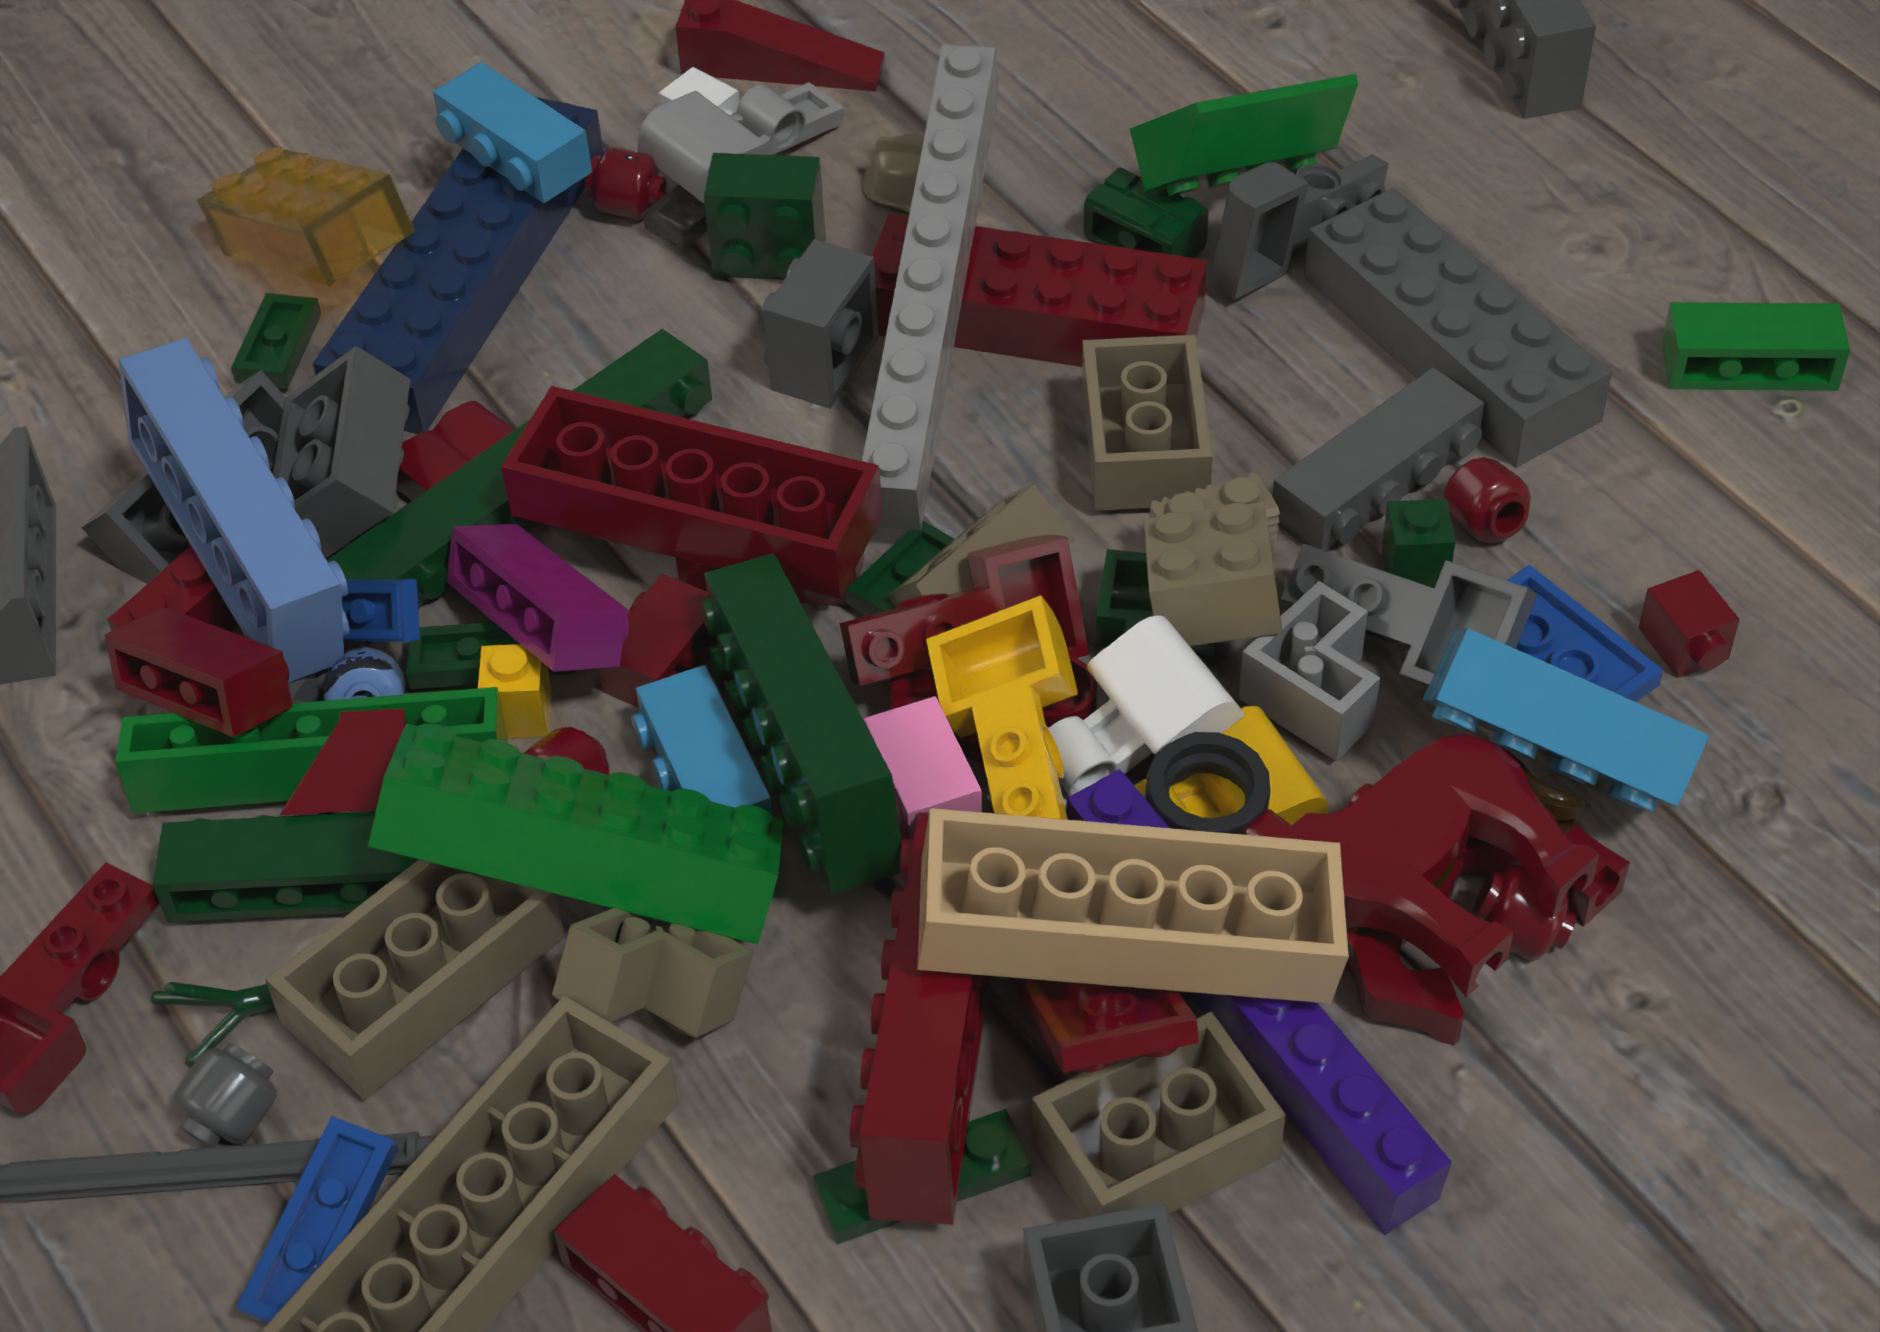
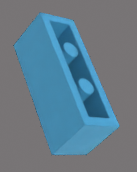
M483 62L478 63L433 91L437 111L435 123L440 134L448 142L456 143L474 155L476 160L483 166H490L506 177L515 188L521 191L525 190L542 203H546L592 173L586 130Z
M706 665L636 688L640 713L632 715L631 721L641 749L644 751L652 748L656 758L651 760L659 788L669 791L691 789L704 794L710 801L735 808L739 805H753L765 809L773 816L771 798Z

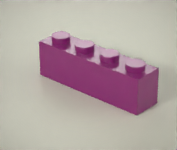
M518 524L453 526L446 579L449 585L554 672L620 667L622 647L629 634L628 609Z

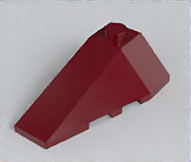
M685 0L675 26L681 75L694 67L713 78L804 85L810 82L817 87L876 92L885 62V52L737 0Z

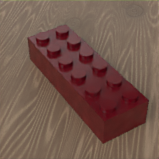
M888 214L872 255L875 267L879 336L886 337L909 219V216ZM975 226L954 347L1082 367L1083 340L1196 335L1197 337L1205 309L1207 260Z
M555 386L549 388L501 466L512 516L715 568H723L774 553L792 587L837 599L841 598L883 515L879 465Z
M919 812L914 839L904 838L902 842L900 873L902 878L907 879L905 889L895 888L892 895L891 927L897 928L895 940H885L883 944L881 978L888 982L886 993H875L873 997L871 1032L878 1036L876 1047L864 1048L860 1083L861 1089L867 1090L865 1105L854 1104L850 1120L851 1148H859L855 1167L856 1189L866 1190L869 1217L871 1219L953 1225L991 976L917 970L921 864L929 813Z

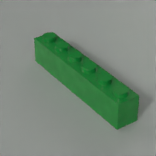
M498 687L292 703L293 707L235 737L175 713L122 717L115 764L133 814L288 801L339 722L340 712L404 708L407 724L415 726L425 723L438 724L452 730L455 736L481 743L486 740H500L508 743V736Z

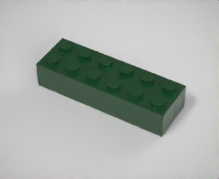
M771 553L704 573L708 598L701 599L699 603L703 621L709 635L715 634L717 645L708 647L714 674L718 682L728 680L725 683V688L734 716L738 718L745 715L746 717L743 719V727L753 755L762 752L764 754L761 757L763 773L771 793L781 791L783 794L779 797L780 805L789 831L795 832L800 830L802 835H799V843L809 872H821L831 895L899 874L902 842L892 773L775 554Z

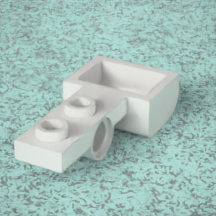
M1157 615L1140 621L1090 660L1087 670L1110 698L1109 701L1084 720L1076 716L1067 717L1048 728L1057 744L1063 762L1064 777L1059 779L1065 810L1068 797L1118 769L1125 774L1152 752L1156 755L1164 746L1176 739L1194 732L1223 733L1245 716L1239 705L1166 617ZM989 794L987 798L992 803L991 795Z

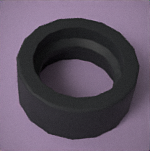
M1194 732L1174 740L1156 753L1147 774L1145 799L1171 829L1243 835V831L1268 810L1270 799L1269 771L1260 755L1243 741L1219 732ZM1195 773L1215 774L1229 779L1242 789L1245 794V804L1237 812L1221 818H1202L1185 812L1176 805L1169 796V788L1178 779Z

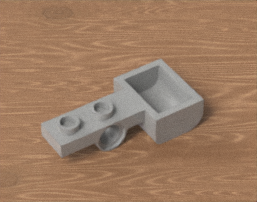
M810 82L781 95L766 84H757L744 94L738 104L736 114L729 116L698 91H693L656 107L648 114L640 128L638 151L649 154L654 159L657 168L704 203V191L713 153L774 155L841 125L844 107Z

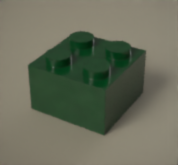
M736 153L712 154L704 191V204L713 277L785 280L792 261L795 258H801L814 239L826 241L820 157Z

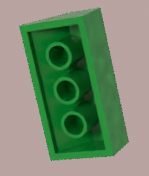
M1356 74L1196 102L1129 128L1144 190L1150 191L1166 187L1168 196H1175L1199 189L1198 181L1207 179L1209 188L1230 184L1232 179L1239 176L1238 173L1248 172L1268 162L1279 165L1285 164L1286 169L1291 172L1297 171L1304 165L1318 164L1316 155L1337 147L1358 87Z

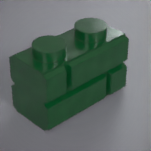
M1118 167L1105 179L1104 185L1100 184L1086 196L1084 202V235L1102 245L1195 258L1205 249L1207 243L1209 210L1191 197H1182L1180 195L1168 196L1167 189L1165 188L1145 191L1141 176L1139 177Z

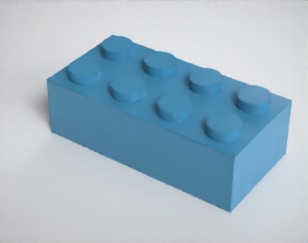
M1470 628L1452 633L1422 700L1436 706L1432 715L1434 719L1464 732L1469 730L1475 733L1479 725L1494 732L1491 741L1509 750L1512 754L1522 758L1527 756L1535 759L1537 752L1553 758L1548 768L1549 770L1581 784L1588 783L1594 786L1597 779L1611 784L1607 793L1609 797L1642 811L1646 809L1655 812L1658 804L1678 807L1710 736L1707 733Z

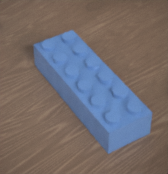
M187 337L120 358L119 367L128 441L246 638L283 651V656L290 673L288 683L332 667L338 659L344 656L343 636L349 634L348 620L342 608V597L348 595L345 576L336 561L327 562L323 556L320 539L311 520L308 518L301 520L296 513L294 498L286 480L283 477L275 479L271 473L267 453L260 439L257 436L249 438L244 430L243 417L235 399L232 396L224 398L219 390L218 377L211 361L207 357L200 359Z

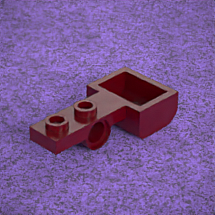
M1059 535L1034 536L970 552L967 555L974 588L953 594L938 593L914 597L898 603L895 609L839 623L851 683L862 686L932 667L926 639L1040 595L1050 606L1058 620L1069 656L1079 658L1089 655L1068 537Z
M105 862L0 976L1 1105L20 1115L34 1112L44 1104L81 1062L86 1053L85 1042L74 1019L62 1012L76 997L85 1001H92L103 995L110 987L119 969L120 957L118 950L160 904L153 885Z

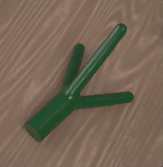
M169 982L165 985V991H155L151 996L152 1001L157 1004L234 1008L187 1056L186 1062L189 1066H193L204 1050L215 1048L247 1015L276 1009L267 984L233 991L194 984Z

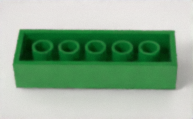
M406 723L384 776L368 847L758 944L778 878L784 820L774 818L768 811L757 806L739 805L735 808L712 802L707 796L695 790L676 789L669 791L649 786L643 779L629 773L617 772L606 775L583 769L580 763L570 758L551 756L544 759L520 753L514 745L504 741L486 740L481 743L455 736L452 730L438 724L425 723L415 726Z

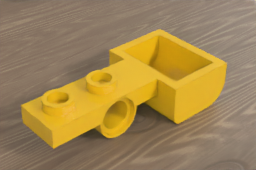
M1040 595L926 639L939 704L951 728L960 738L977 732L994 813L1068 820L1059 784V779L1064 777L1063 762L1057 744L1046 726L1042 708L1076 696L1078 692L1064 635L1055 614L1044 598Z
M1258 706L1241 708L1245 716L1222 734L1243 741L1260 755L1269 771L1270 799L1268 809H1271L1291 825L1306 813L1328 814L1329 802L1264 711ZM1195 773L1189 775V778L1171 785L1169 788V796L1176 805L1185 812L1202 818H1221L1237 812L1245 804V794L1242 789L1229 779L1215 774ZM1147 779L1134 785L1144 798Z

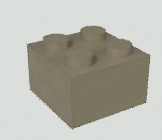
M1265 501L1250 504L1231 503L1222 508L1188 513L1170 512L1160 517L1144 519L1149 594L1153 616L1160 615L1166 617L1189 646L1283 633Z

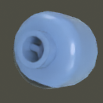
M367 647L349 650L328 670L323 693L324 701L405 694L403 672L396 661L381 650Z

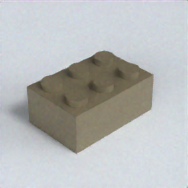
M1196 335L1083 340L1082 394L1094 511L1150 508L1153 500L1161 502L1164 497L1172 499L1175 494L1185 493L1186 491L1194 493L1196 488L1205 490L1207 485H1211L1213 456Z
M1212 1011L1197 1018L1198 1044L1179 1047L1174 1053L1164 1057L1148 1058L1138 1056L1110 1062L1102 1070L1084 1072L1032 1097V1141L1082 1218L1165 1204L1168 1215L1280 1159L1285 1113Z

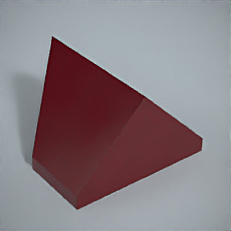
M405 709L340 712L339 722L280 815L376 810L385 773L407 723Z

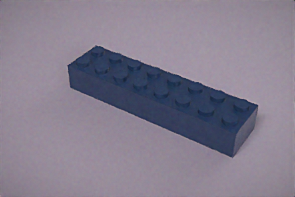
M536 97L586 130L590 161L594 156H601L604 153L597 110ZM462 149L312 363L315 375L352 348L358 346L411 379L407 403L410 411L405 422L404 431L414 434L428 431L584 191L586 177L546 203H542L525 190L521 191L515 188L506 177L490 166H483L476 160L474 155Z

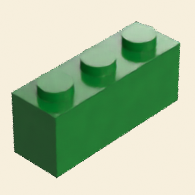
M1670 302L1661 342L1669 389L1839 391L1850 353L1840 303Z

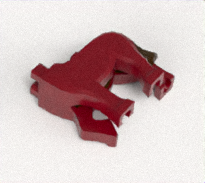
M1467 733L1440 737L1420 748L1394 767L1373 786L1367 783L1360 787L1344 809L1331 814L1306 813L1293 825L1289 824L1271 809H1268L1243 831V835L1340 843L1348 943V959L1345 966L1348 967L1355 979L1361 1009L1366 1016L1373 1020L1410 1026L1429 1033L1436 1041L1453 1046L1460 1040L1464 1011L1450 978L1463 995L1467 997L1479 986L1476 983V978L1484 964L1496 971L1509 959L1513 930L1496 921L1488 922L1478 918L1451 899L1460 874H1490L1492 871L1502 873L1510 865H1523L1533 878L1537 892V902L1551 919L1565 908L1562 905V901L1568 891L1570 911L1576 914V919L1584 927L1622 892L1630 865L1628 860L1602 845L1575 823L1586 810V800L1583 797L1549 786L1533 776L1523 762L1509 750L1498 746L1493 741ZM1406 942L1411 943L1436 962L1440 968L1425 971L1407 969L1400 963L1401 946Z

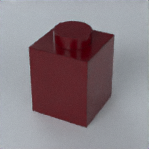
M1697 570L1647 588L1638 629L1676 678L1698 670L1707 671L1714 669L1725 660H1728L1740 619L1704 574Z

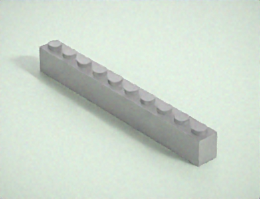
M942 44L862 458L863 462L879 465L883 515L877 527L921 530L999 94L996 47Z

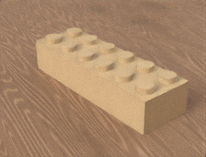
M930 808L921 864L917 970L1331 1003L1348 959L1340 843Z

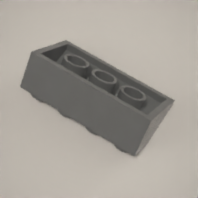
M260 370L234 387L224 398L232 396L237 402L243 417L244 430L249 438L257 436L262 442L267 453L269 469L273 474L286 397ZM146 469L81 527L121 571L146 584L191 546Z
M26 426L14 428L0 444V684L56 676V504Z

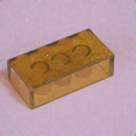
M274 147L261 152L254 158L255 164L241 173H231L220 177L212 183V190L197 199L223 255L328 286L336 283L415 232L390 174L366 169L363 166H354L337 162L336 160L311 156L308 153L294 152L282 147Z

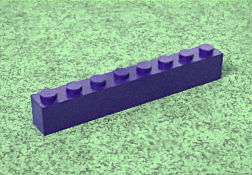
M1120 769L1073 794L1066 801L1068 820L1169 828ZM1187 992L1204 1014L1212 1011L1278 1105L1385 1235L1440 1199L1452 1161L1317 1002Z

